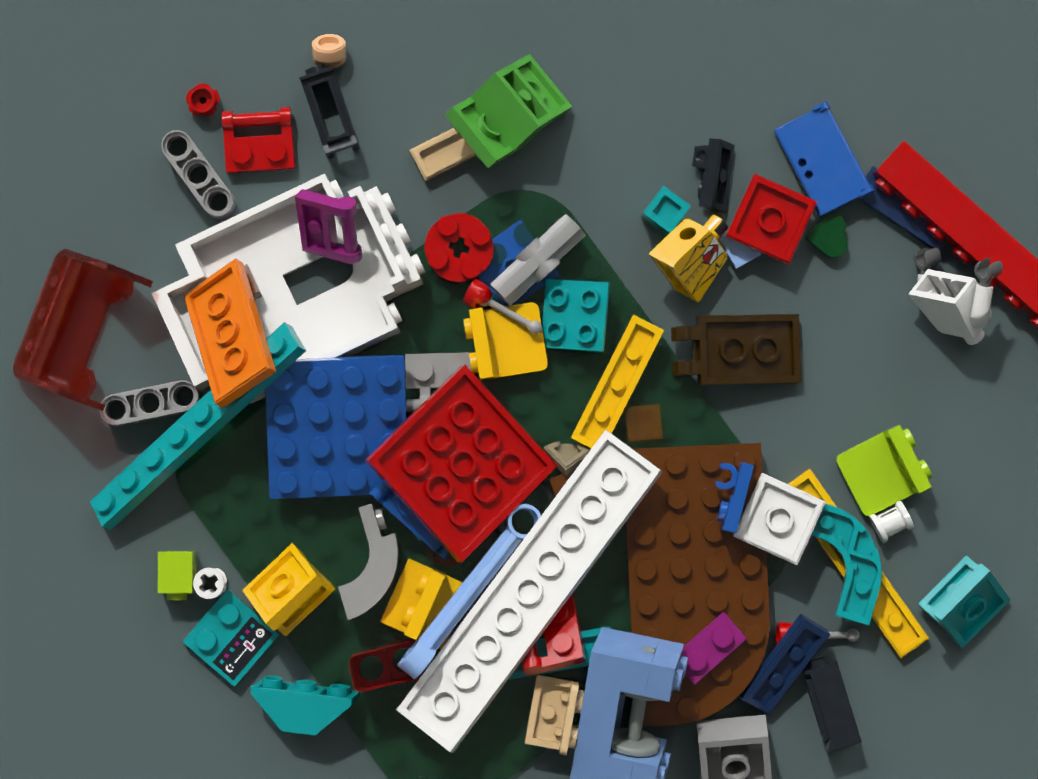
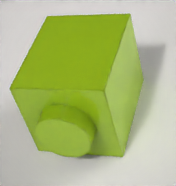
M197 551L158 552V593H167V600H187L188 593H196L193 587V580L196 575Z

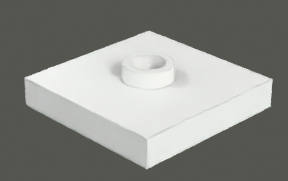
M761 473L739 521L737 533H734L733 537L798 565L826 502Z

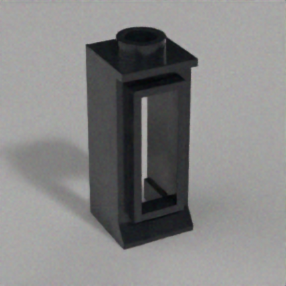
M321 64L305 70L306 75L299 78L327 159L334 158V153L353 148L354 151L360 149L333 67L325 68V65ZM326 82L329 83L345 133L330 138L312 87Z
M827 656L811 660L808 664L809 668L804 669L802 674L808 675L807 678H804L821 737L826 740L825 750L831 752L861 743L862 741L838 662L835 660L828 662Z

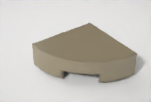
M553 442L543 447L544 452L565 476L577 469L590 451L588 447L580 443L575 445Z

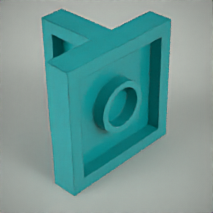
M966 555L918 605L944 628L953 641L963 649L1011 599L988 568L982 563L977 565Z

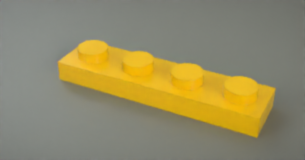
M635 315L632 316L571 439L592 449L605 430L612 434L664 332L663 329Z

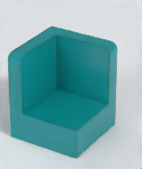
M663 185L645 209L641 218L667 236L676 228L691 205Z

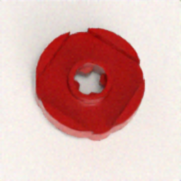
M454 213L442 216L427 233L425 254L428 263L439 277L447 281L464 283L478 277L487 270L493 257L494 246L490 231L481 220L472 215ZM458 238L464 239V245L469 247L468 253H461L460 258L453 256L454 250L449 248L450 243H456Z

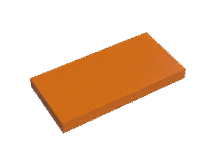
M235 258L184 294L214 402L221 408H224L276 373L244 264Z

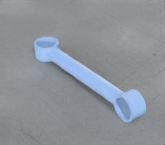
M529 504L518 505L504 519L505 529L422 636L403 655L397 666L413 679L417 678L428 666L439 646L515 548L527 536V534H520L514 530L512 526L513 514L518 510L525 509L533 516L535 525L541 514L534 506Z

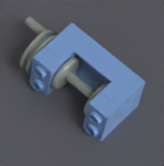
M605 627L601 628L590 655L570 779H665L671 759V753L665 752L667 739L658 738L646 731H642L647 701L663 700L670 702L673 690L680 691L688 663V657L682 656L684 644ZM625 696L633 698L628 728H620Z

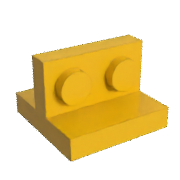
M291 543L242 591L263 621L273 631L278 629L286 637L336 588L308 561L302 551L295 544Z
M408 558L380 622L404 632V635L417 640L463 582ZM450 634L439 646L440 649H442L444 645L447 643Z

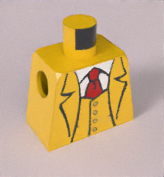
M712 215L704 226L690 219H685L649 253V256L675 291L698 303L727 260V253L718 240L728 229V225L716 215Z

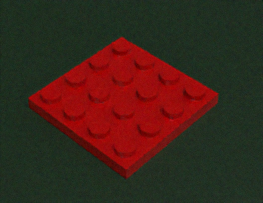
M466 365L460 366L365 460L371 469L457 562H463L557 467Z

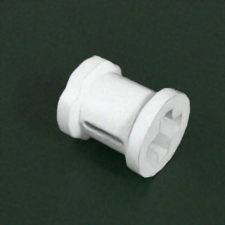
M901 501L895 503L894 508L878 516L875 514L869 516L871 524L882 543H886L888 537L906 528L908 530L914 528L912 519Z
M204 568L194 577V590L202 598H216L225 592L227 577L219 568ZM205 575L218 578V581L215 583L216 591L204 589L203 585L206 583Z

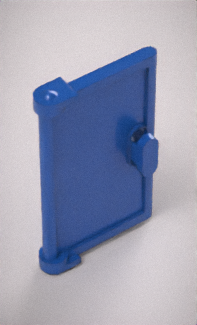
M827 101L813 107L812 111L774 130L808 197L817 201L815 210L819 217L857 198L861 200L875 192L873 185L869 184L830 111L831 107Z

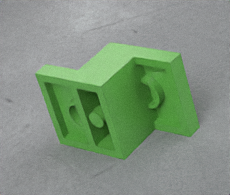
M528 54L494 73L471 97L453 106L445 116L452 123L455 131L461 134L474 150L476 157L487 168H490L523 148L547 124L564 115L573 106L531 54Z

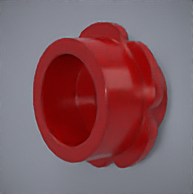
M197 84L186 95V102L189 104L188 109L197 117L213 115L217 111V104L220 102L219 93L217 90L211 89L208 84ZM202 97L206 98L204 104L200 103Z

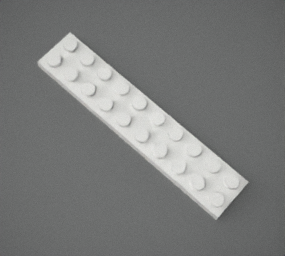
M605 430L396 710L446 750L454 753L663 472Z

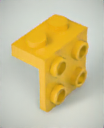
M530 302L505 306L531 322L538 321L541 323L539 307L536 303ZM483 308L470 309V318L463 319L466 339H474L475 352L469 353L471 371L479 373L480 381L538 372L547 368L548 362L542 330L539 334H531L528 327L494 308L483 310Z

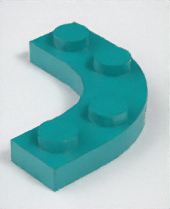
M825 504L811 536L832 544L843 559L845 566L844 583L834 615L869 626L881 585L882 570L878 549L867 529L855 517L840 508Z

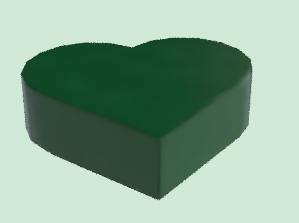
M837 213L826 214L807 235L805 240L825 256L838 258L846 252L848 246L847 239L843 235L846 228L845 220Z

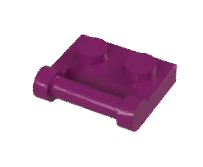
M301 189L295 196L302 251L348 264L360 262L363 254L362 247L357 242L354 215L357 213L356 200L352 197L338 199ZM335 216L341 217L344 245L338 243Z

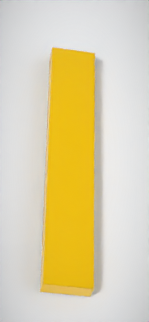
M811 469L806 470L788 483L792 487L825 501V504L837 507ZM815 537L844 578L845 566L841 554L832 544ZM882 572L881 585L871 618L899 658H902L927 641L929 637Z

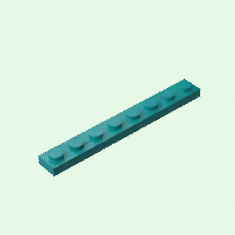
M283 322L266 338L276 373L224 408L215 404L210 390L89 501L102 527L112 530L306 352L304 345L291 325Z

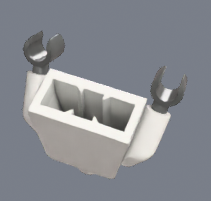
M927 247L917 251L914 255V262L921 269V274H918V282L908 294L941 333L963 337L969 345L979 343L985 334L982 328L988 324L992 316L990 309L993 286L990 285L991 279L1001 275L1003 272L1002 262L998 260L989 266V257L978 262L974 268L975 275L980 280V283H978L975 278L931 270L932 266L941 262V254L938 248L929 249Z

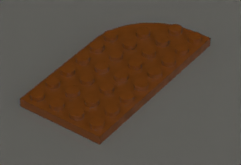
M761 443L633 449L663 473L626 521L631 633L686 645L717 616L724 612L747 638L695 685L685 675L682 679L680 691L673 690L670 702L663 700L647 701L642 727L686 724L718 712L744 691L752 681L763 660L770 630L767 552L733 537L734 533L721 530L722 522L716 521L721 501L728 502L733 487L723 490L715 486L716 481L727 483L731 479V473L728 470L719 468L721 463L732 464L737 471L741 462L754 465L742 510L743 514L762 473Z

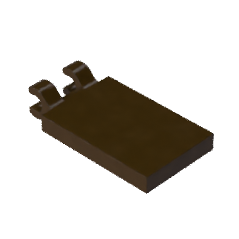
M799 314L696 316V326H675L671 328L672 342L692 341V361L672 362V376L698 375V385L801 383Z

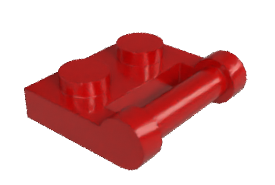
M281 107L280 111L244 114H233V111L222 112L227 174L295 169L291 107ZM281 125L282 134L235 137V128Z
M573 595L569 597L544 631L548 656L538 657L535 643L522 661L524 674L535 675L586 662L577 607Z

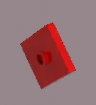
M754 173L725 237L789 265L817 201Z

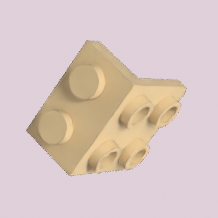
M545 675L536 676L525 744L557 749L561 755H567L568 748L575 749L578 725H574L572 722L574 713L581 714L584 691L578 690V681Z

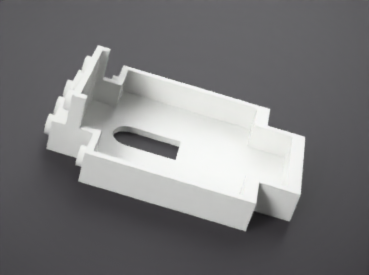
M322 174L175 244L189 276L153 292L152 295L193 385L197 389L202 390L210 385L184 294L235 258L243 262L244 265L248 264L262 294V297L256 299L255 303L266 338L283 322L291 325L306 349V352L298 359L350 357L401 333L397 323L402 322V318L394 302L388 305L387 301L423 285L420 275L425 273V270L418 255L410 256L405 244L411 241L403 224L395 225L391 213L396 212V209L388 192L381 195L377 186L366 192L363 191L361 186L348 191L349 196L356 200L357 213L354 215L357 242L362 247L363 258L360 262L353 264V273L348 281L299 305L296 304L284 276L323 256L302 251L295 196L301 189L338 199L344 197L337 181L330 182L326 174ZM335 216L338 243L344 245L341 217ZM265 389L250 403H254L264 398Z

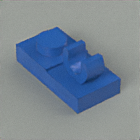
M741 462L737 471L732 464L721 463L719 468L728 470L731 473V479L727 483L716 481L715 486L723 490L733 487V490L728 498V502L721 501L716 521L722 522L721 530L737 533L754 465Z

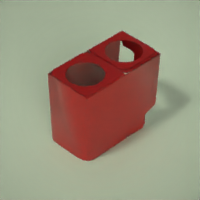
M416 640L353 654L349 661L354 689L357 692H363L420 679L424 671L417 678L413 679L406 672L398 671L393 665L395 652L401 648H410ZM368 656L379 658L384 667L382 675L373 681L364 679L359 671L361 661Z

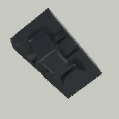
M709 138V145L695 146L692 166L705 170L702 182L698 187L699 207L713 212L726 213L735 145L722 139Z

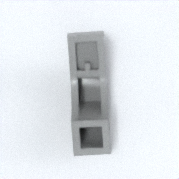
M374 504L358 508L369 543L368 563L361 575L354 581L338 586L348 620L365 613L383 598L390 588L398 568L399 542L397 533L383 537L381 530L387 528L382 509L375 510Z

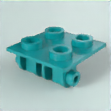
M546 279L542 319L545 348L584 350L596 353L604 352L610 282Z

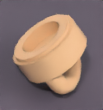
M325 34L315 38L312 41V56L316 66L324 64L325 68L331 66L337 68L344 64L346 61V42L344 38L335 34Z

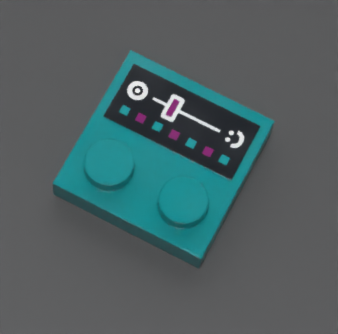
M227 589L182 642L235 687L277 639L280 633L277 630L273 631L263 621L261 616L232 591Z

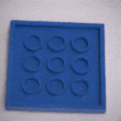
M404 355L297 359L265 388L270 499L371 495L370 492L382 479L371 469L365 460L406 420Z

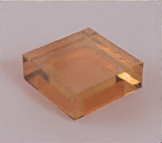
M660 404L625 407L628 442L663 439Z

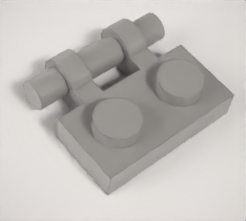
M473 352L405 354L406 389H420V399H406L407 413H413L431 396V389L439 388L460 366L466 365L471 370L469 353Z

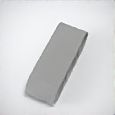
M180 130L168 132L163 137L161 143L162 151L207 213L218 220L229 218L236 209V200L231 191L190 136ZM178 139L186 140V152L180 156L172 155L170 151L172 143ZM197 167H205L208 172L206 180L200 184L193 183L190 176L191 172ZM218 194H224L228 198L227 207L222 211H214L211 208V200Z
M186 380L116 393L102 400L100 415L108 424L125 426L184 414L202 398V393L193 383ZM183 387H189L193 392V400L187 406H181L176 399L178 391ZM149 394H155L159 398V407L152 413H147L143 407V400ZM122 401L126 412L121 419L114 420L110 416L109 408L113 402Z

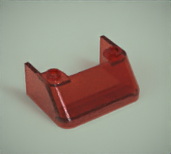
M68 249L61 250L52 262L13 364L15 377L62 397L103 411L105 404L89 398L96 388V379L93 370L86 367L110 303L120 305L128 300L132 295L134 282L151 288L153 281L110 263Z

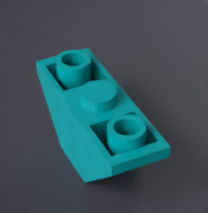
M272 675L263 676L262 679L251 686L250 694L282 732L314 736L360 698V692L350 690V686L346 684H331L329 687L316 686L317 682L313 680H297L296 683L283 682V678L280 676Z

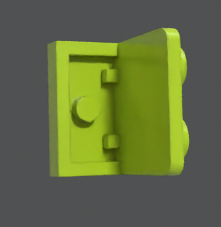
M900 425L894 426L844 451L836 457V463L862 514L865 516H871L898 501L932 487L929 479L933 478L928 465L923 459L918 461L913 451V448L917 447L916 442L908 429L902 430Z

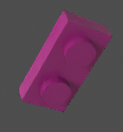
M724 612L684 645L682 656L688 657L685 675L694 685L747 639Z

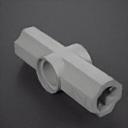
M565 214L540 238L536 237L515 257L516 261L501 273L490 286L510 306L526 293L535 282L539 283L560 263L559 260L586 235Z

